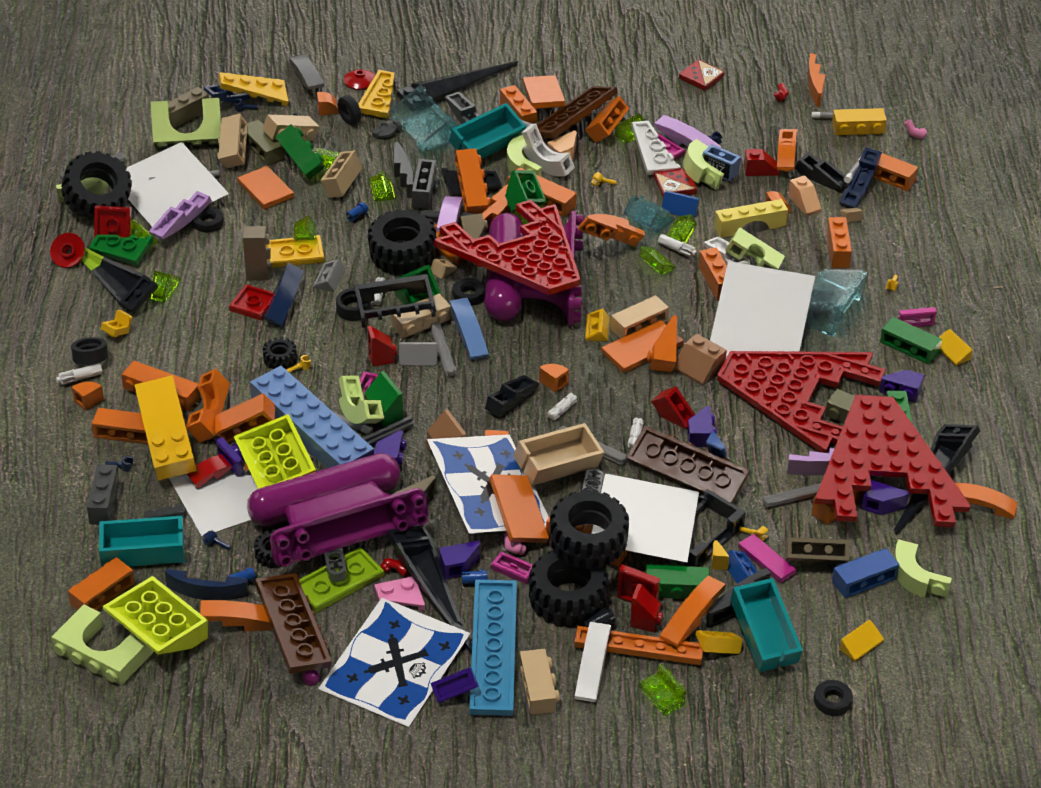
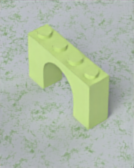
M219 98L202 99L203 121L201 126L192 133H180L171 126L168 101L150 102L153 144L157 145V147H167V144L176 145L180 142L184 145L185 143H191L194 146L202 145V142H209L210 145L219 144L221 126Z
M83 605L51 637L53 650L59 656H65L75 664H80L91 672L104 676L108 681L122 686L148 659L153 650L132 633L114 649L107 651L90 649L86 644L103 627L100 612Z

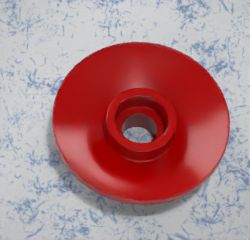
M364 69L352 70L344 76V84L354 90H366L374 79L375 74Z
M70 232L56 237L50 247L51 259L55 264L64 268L77 265L85 253L83 240L77 234Z

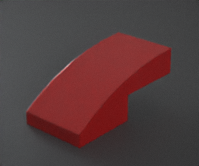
M219 454L197 464V471L187 473V476L199 489L213 476L218 480L233 467L222 454Z

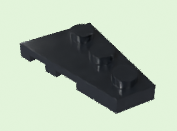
M441 168V173L450 196L462 197L457 171ZM484 170L485 177L483 182L487 184V190L501 189V182L497 172Z

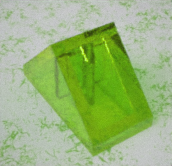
M154 270L152 281L159 287L149 298L165 302L181 281V277Z

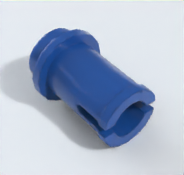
M364 202L357 203L355 208L346 212L347 219L353 222L360 216H365L369 210L368 206Z
M248 567L243 571L228 575L230 577L246 578L250 583H253V580L256 579L253 568Z
M487 570L463 571V585L475 584V579L488 580Z

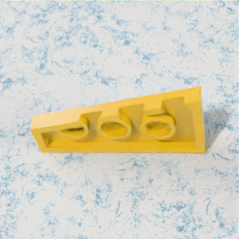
M378 70L358 103L361 113L383 118L389 117L395 73Z
M219 73L218 80L221 89L239 94L246 92L250 97L257 98V96L267 98L266 101L273 103L275 100L282 102L281 105L287 107L289 101L284 80Z

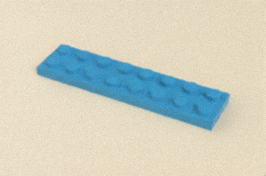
M475 579L471 667L479 687L470 690L469 715L513 716L517 580Z

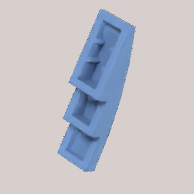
M468 298L449 301L458 334L461 335L470 361L488 357L489 353L483 334Z

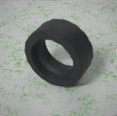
M354 288L341 291L336 297L337 314L344 320H360L357 307L345 306L346 303L356 302ZM371 302L362 303L364 311L371 310Z
M83 338L71 345L72 359L76 364L93 365L101 363L108 358L107 342L102 338Z

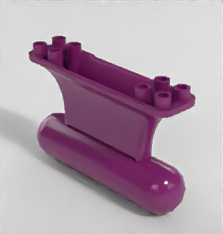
M571 211L568 222L563 228L575 260L576 250L583 251V240H576L583 239V232L579 231L578 226H576L583 222V215H577L576 211ZM499 214L490 224L489 235L498 243L523 237L524 235L520 232V226L523 225V222L515 214ZM486 270L484 305L488 315L493 319L500 321L511 320L520 310L521 298H534L545 300L558 306L565 314L569 326H573L574 322H581V311H574L581 310V297L574 296H582V285L557 292L556 294L547 295L494 271Z
M377 453L259 488L252 492L247 500L249 517L257 525L271 527L289 521V526L275 530L270 536L272 558L277 565L283 567L302 560L307 561L322 553L387 534V531L390 529L404 531L408 527L424 525L428 520L427 497L422 489L413 488L393 495L385 493L395 488L400 480L401 473L397 461L386 453Z

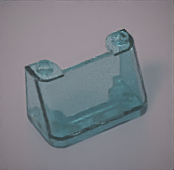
M421 84L389 109L393 114L391 118L400 121L405 130L417 142L415 144L421 152L423 150L429 152L451 144L449 139L452 128L458 125L450 115L447 116L435 103Z
M825 268L823 271L820 270L813 284L805 325L833 337L837 332L838 322L842 321L843 315L854 299L860 300L862 298L869 273L860 269Z

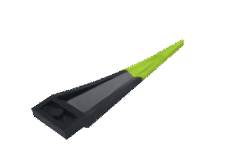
M85 248L82 262L116 299L132 313H135L159 287L146 275Z

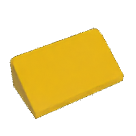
M604 308L587 314L586 341H608L610 318Z
M948 329L939 337L942 339L940 351L955 366L971 360L972 349L951 329Z
M868 620L841 639L839 650L856 662L881 644L884 638L874 623Z
M696 631L697 639L704 652L740 654L743 639L733 632Z

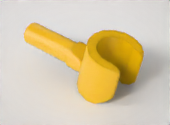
M600 172L595 173L591 184L594 186H598L600 182L616 185L615 180L604 178Z
M894 275L892 279H888L885 289H891L893 292H896L899 283L896 281L897 275Z
M308 355L301 356L300 363L286 370L289 373L297 369L308 370L311 367L312 360H308Z
M761 526L758 530L745 527L739 528L740 532L754 534L762 541L768 537L765 534L768 532L765 526Z

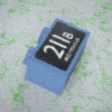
M713 144L703 151L702 156L704 160L724 173V180L731 181L739 174L741 156Z

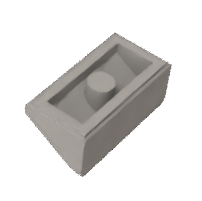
M339 259L324 263L313 285L315 289L336 290L345 271Z
M399 342V365L436 366L437 342Z

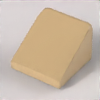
M858 208L840 210V214L842 217H846L848 223L862 221L863 211Z
M434 259L431 270L434 275L443 279L455 272L457 266L446 259Z

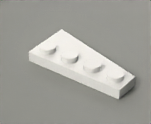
M649 121L632 122L631 128L647 175H654L655 172L681 169L680 165L675 163L673 155L666 150L664 142L659 140L657 132Z

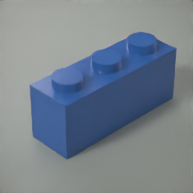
M887 548L874 551L869 555L834 567L832 583L843 597L847 598L897 579L899 563Z

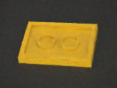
M320 235L270 240V245H267V248H271V259L269 261L272 262V268L286 267L288 262L294 266L324 263Z

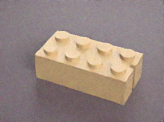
M583 423L521 440L517 444L513 457L519 467L524 469L523 473L528 475L530 484L533 486L586 471L589 468H596L599 466L604 451L587 425Z

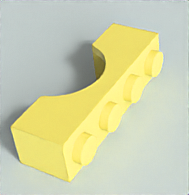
M779 199L715 211L714 228L719 237L724 238L733 236L739 227L742 228L753 221L765 222L769 229L785 227L788 209L783 200Z

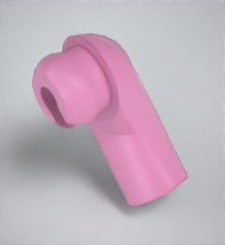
M911 119L904 122L911 137L924 139L927 135V130L925 128H915Z
M507 532L504 533L505 549L510 553L523 555L526 552V546L522 542H510Z

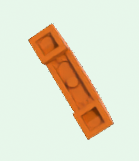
M955 483L968 503L995 509L994 515L1014 519L1018 503L1012 498L988 487L969 483Z

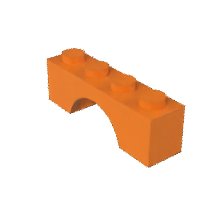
M217 369L201 375L197 388L202 396L204 408L189 414L186 429L199 443L215 437V415L222 412L230 383Z

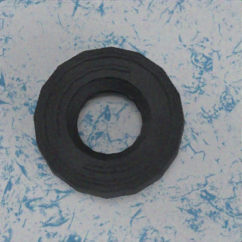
M350 95L340 97L337 106L342 119L348 125H355L360 122L361 110L356 100Z
M207 206L192 220V224L200 232L217 231L224 224L223 213L216 207ZM206 217L214 218L212 221H202Z
M464 278L453 285L452 295L454 300L468 298L471 305H476L484 299L485 287L477 279ZM466 289H472L476 292L473 294H465L462 291Z
M826 680L816 687L813 698L815 706L819 711L827 715L837 716L846 713L851 708L853 694L852 690L845 683L838 680ZM836 693L840 695L841 701L830 702L825 698V695Z

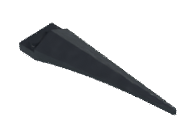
M518 61L411 83V86L397 89V96L413 112L428 109L447 95L453 94L490 75L517 66Z
M944 424L935 435L931 451L942 463L948 474L971 449L973 440L980 432L978 425ZM912 494L906 509L894 528L896 535L928 499V494Z
M412 526L404 531H399L398 529L388 530L386 537L395 549L394 554L449 625L466 631L448 588L433 538L425 526ZM468 636L464 646L472 655V643Z

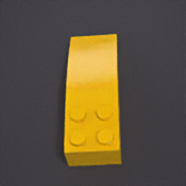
M173 375L135 384L157 480L160 481L197 471Z

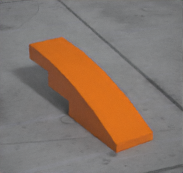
M810 53L807 75L808 87L816 106L820 107L826 74H820L821 64H815L816 54Z
M708 575L672 616L661 632L660 639L678 647L701 625V618L713 606V601L725 591L726 584Z
M201 600L200 614L208 622L222 621L223 627L244 626V631L272 630L263 605L225 600Z

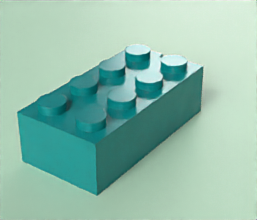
M505 103L452 128L449 142L456 150L477 149V154L483 159L507 147L514 137L518 134L522 135L521 132L526 129V125L511 107Z
M182 516L99 521L101 567L116 557L127 566L185 562Z
M771 578L734 587L730 601L758 671L763 672L775 669L779 663L781 667L799 663L803 649L774 579Z

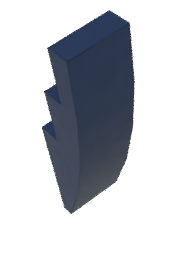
M289 262L287 263L273 292L274 295L268 305L269 308L264 316V320L279 328L282 326L304 273L303 270Z

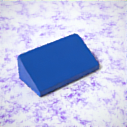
M665 191L661 211L695 219L698 213L699 198Z
M712 431L706 441L708 450L715 456L727 458L725 446L716 433Z
M729 550L727 553L729 555L728 571L737 584L758 572L745 552Z

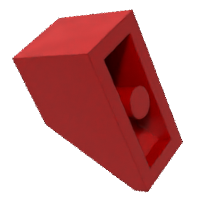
M745 149V176H780V171L777 170V161L763 149Z
M367 326L368 355L372 367L395 363L394 355H397L396 344H392L391 338L372 326Z
M677 386L662 391L651 401L662 418L683 429L688 427V420L695 415Z
M637 584L632 597L630 627L654 633L656 626L661 625L663 613L660 612L661 603L642 584Z

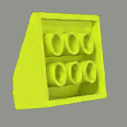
M289 414L234 436L258 489L316 472L315 466Z
M153 576L103 606V610L158 655L192 649L208 639V620Z

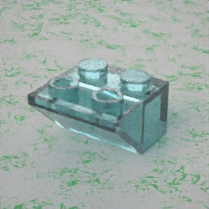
M632 196L623 212L627 217L656 233L675 219L669 215L670 211L643 196L639 198Z

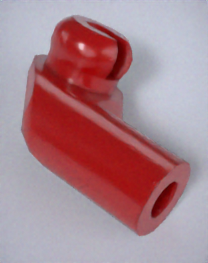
M780 83L777 86L778 93L774 92V97L777 101H783L789 95L785 84Z
M385 558L384 562L380 565L386 572L393 568L404 578L410 576V573L399 560Z

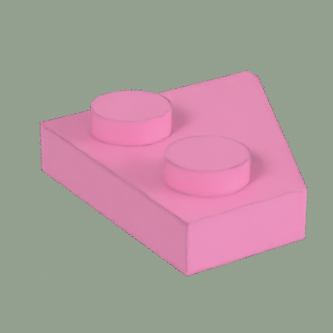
M413 577L374 584L378 601L384 598L404 607L409 605L418 607L420 611L425 610L424 600Z

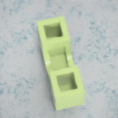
M740 227L725 249L727 253L738 260H741L744 255H749L756 260L757 266L777 270L785 257Z

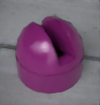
M318 670L304 671L302 673L304 684L312 686L319 682Z

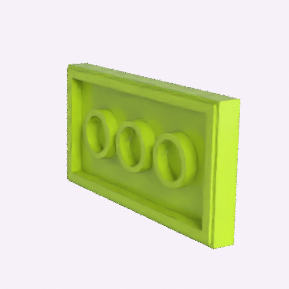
M359 547L344 555L347 577L343 581H331L328 578L325 565L299 579L305 596L309 597L310 607L317 613L383 577L384 570Z

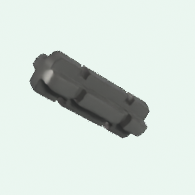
M178 504L174 505L173 508L172 506L157 508L155 511L152 509L144 511L145 518L183 516L185 512L183 505Z

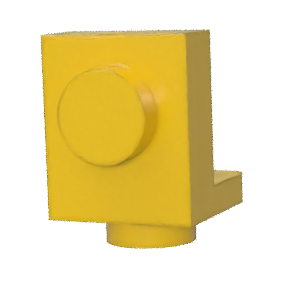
M117 310L114 320L102 322L100 329L110 337L128 334L132 316L122 310Z

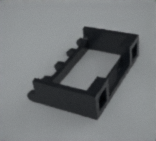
M427 274L354 285L355 299L362 328L366 327L365 322L369 318L378 317V320H382V316L394 314L398 318L401 317V313L414 311L417 315L420 314L419 311L430 310L432 317H436V306ZM410 289L411 295L426 293L428 300L426 302L367 311L363 310L362 305L365 302L375 301L374 294Z
M708 489L705 490V495L698 497L700 503L697 505L695 517L708 507L726 518L727 525L707 544L702 541L693 550L689 549L688 561L682 562L689 567H699L712 555L714 540L718 541L721 546L724 545L745 524V511Z

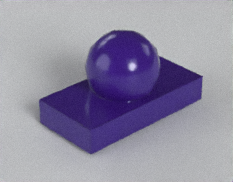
M223 437L217 439V454H222L233 467L231 470L236 476L244 474V458L238 445L233 444L230 446Z
M472 667L430 683L438 703L479 687Z

